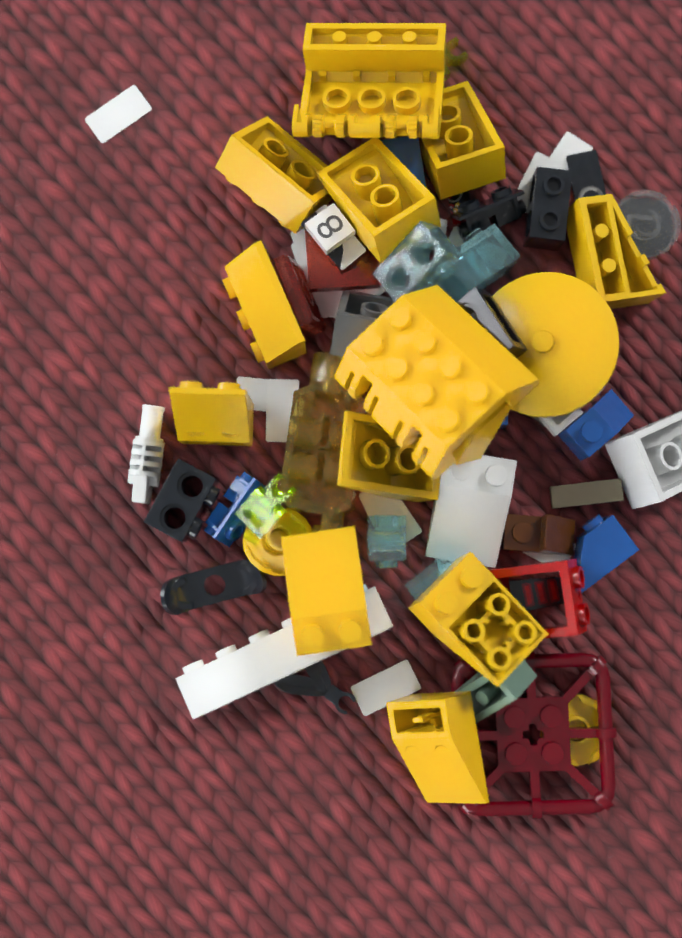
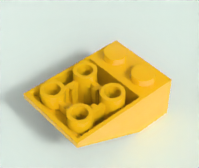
M181 381L180 387H169L177 440L180 443L252 446L254 404L247 390L240 389V384L221 382L217 384V388H203V383Z
M471 551L457 558L408 607L434 636L497 687L505 681L548 635L545 629Z
M471 691L411 694L386 703L392 740L427 803H489Z

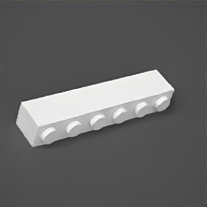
M363 584L372 638L393 628V624L376 587L368 589L366 584ZM291 618L281 622L283 629L272 634L269 633L268 629L256 633L248 638L249 645L238 650L235 644L216 652L217 659L204 665L203 660L191 663L182 668L184 675L175 679L192 719H196L346 649L297 656Z

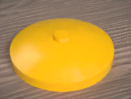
M540 272L517 278L503 286L492 296L527 348V351L517 359L540 381L511 410L537 418L558 417L583 408L602 392L611 379L617 364L619 333L616 320L609 305L593 287L578 278L563 273Z

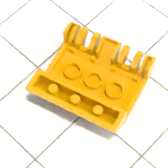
M306 23L302 49L306 72L301 107L299 108V104H294L292 117L293 137L336 135L337 138H345L347 136L350 138H395L396 136H409V139H417L418 137H422V139H439L445 82L446 23Z
M438 285L404 294L347 347L334 376L335 380L345 390H348V393L355 399L365 394L372 384L363 403V409L369 414L372 413V418L393 439H396V443L401 448H406L415 441L419 433L422 434L411 457L417 464L421 463V468L431 479L441 476L456 462L451 451L500 405L506 402L513 408L540 383L533 373Z

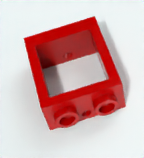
M577 559L489 569L494 577L510 593L509 577L559 571L567 625L543 627L548 633L545 638L576 636L587 631L586 625L590 624V611L588 604L583 603L581 588L585 586V577L582 567L577 566Z

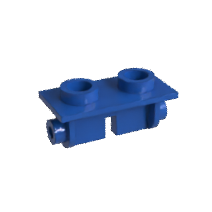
M243 472L240 477L236 476L224 494L225 498L233 502L232 505L227 508L219 502L205 521L207 526L204 531L213 536L214 539L230 547L243 534L245 524L253 512L257 511L264 503L265 495L269 488L246 472Z

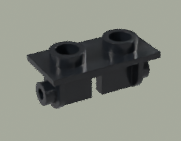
M510 185L490 192L491 198L479 202L478 199H473L458 206L460 211L450 214L451 218L462 222L461 225L457 226L460 237L462 239L468 237L471 240L493 230L489 220L491 216H494L497 227L521 219L522 214L526 213L527 209L522 199L517 200V197L525 194L524 191L515 188L511 189Z

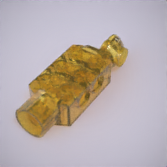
M330 352L313 354L309 386L298 389L293 393L279 500L294 511L322 515L321 525L314 524L312 532L342 528L345 515L355 510L357 490L337 486L343 419L345 411L368 414L363 409L365 399L362 397L353 398L348 393V390H345L335 380L334 376L342 358L341 356L331 355Z

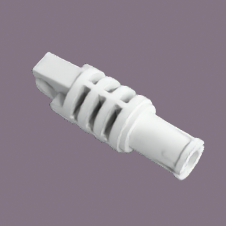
M143 404L139 436H135V439H133L128 483L133 484L132 502L150 504L153 486L159 487L165 443H163V439H160L165 408Z

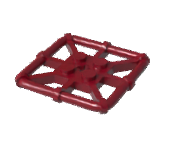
M533 650L524 660L534 672L535 668H586L560 696H536L534 679L525 689L526 697H518L517 700L495 712L496 729H477L479 741L496 740L497 764L485 776L487 791L505 772H529L530 800L489 801L487 804L460 803L459 809L464 814L470 813L477 816L531 815L532 819H542V815L594 814L602 812L604 809L609 811L614 806L612 801L616 789L613 738L617 737L616 727H613L611 684L608 667L606 666L607 660L601 655L595 656L589 653L534 654ZM458 659L453 664L455 669L451 679L452 692H455L466 683V678L469 680L475 675L473 671L476 669L464 659L462 661ZM595 676L598 726L569 727L568 703ZM529 724H536L537 730L542 731V737L537 738L536 743H530L528 738H523L522 736L523 731L529 730ZM570 738H599L601 791L571 764ZM539 771H566L593 799L541 800Z

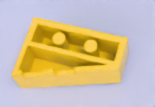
M612 194L578 198L569 206L567 233L576 278L593 287L604 298L610 309L648 304L666 293L662 284H657L647 266L650 262L645 253L641 255L631 237L633 231Z

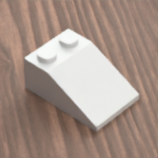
M682 410L605 443L616 473L621 478L622 487L632 509L662 502L682 492Z
M483 455L481 459L459 465L454 463L440 476L439 497L433 503L425 557L455 561L471 551L485 567L496 568L512 497L517 465L516 460Z

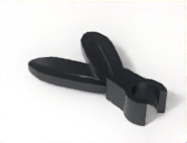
M323 661L305 668L309 677L292 674L275 682L279 689L290 694L324 696L342 714H348L347 710H342L339 707V700L342 697L348 696L353 702H356L355 697L351 693L343 692L334 685L331 686V680Z

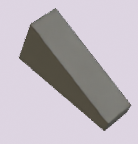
M621 478L549 487L552 509L624 500Z

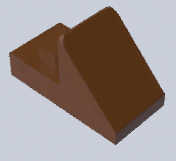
M508 514L502 537V550L573 556L575 520L551 514H545L541 517Z

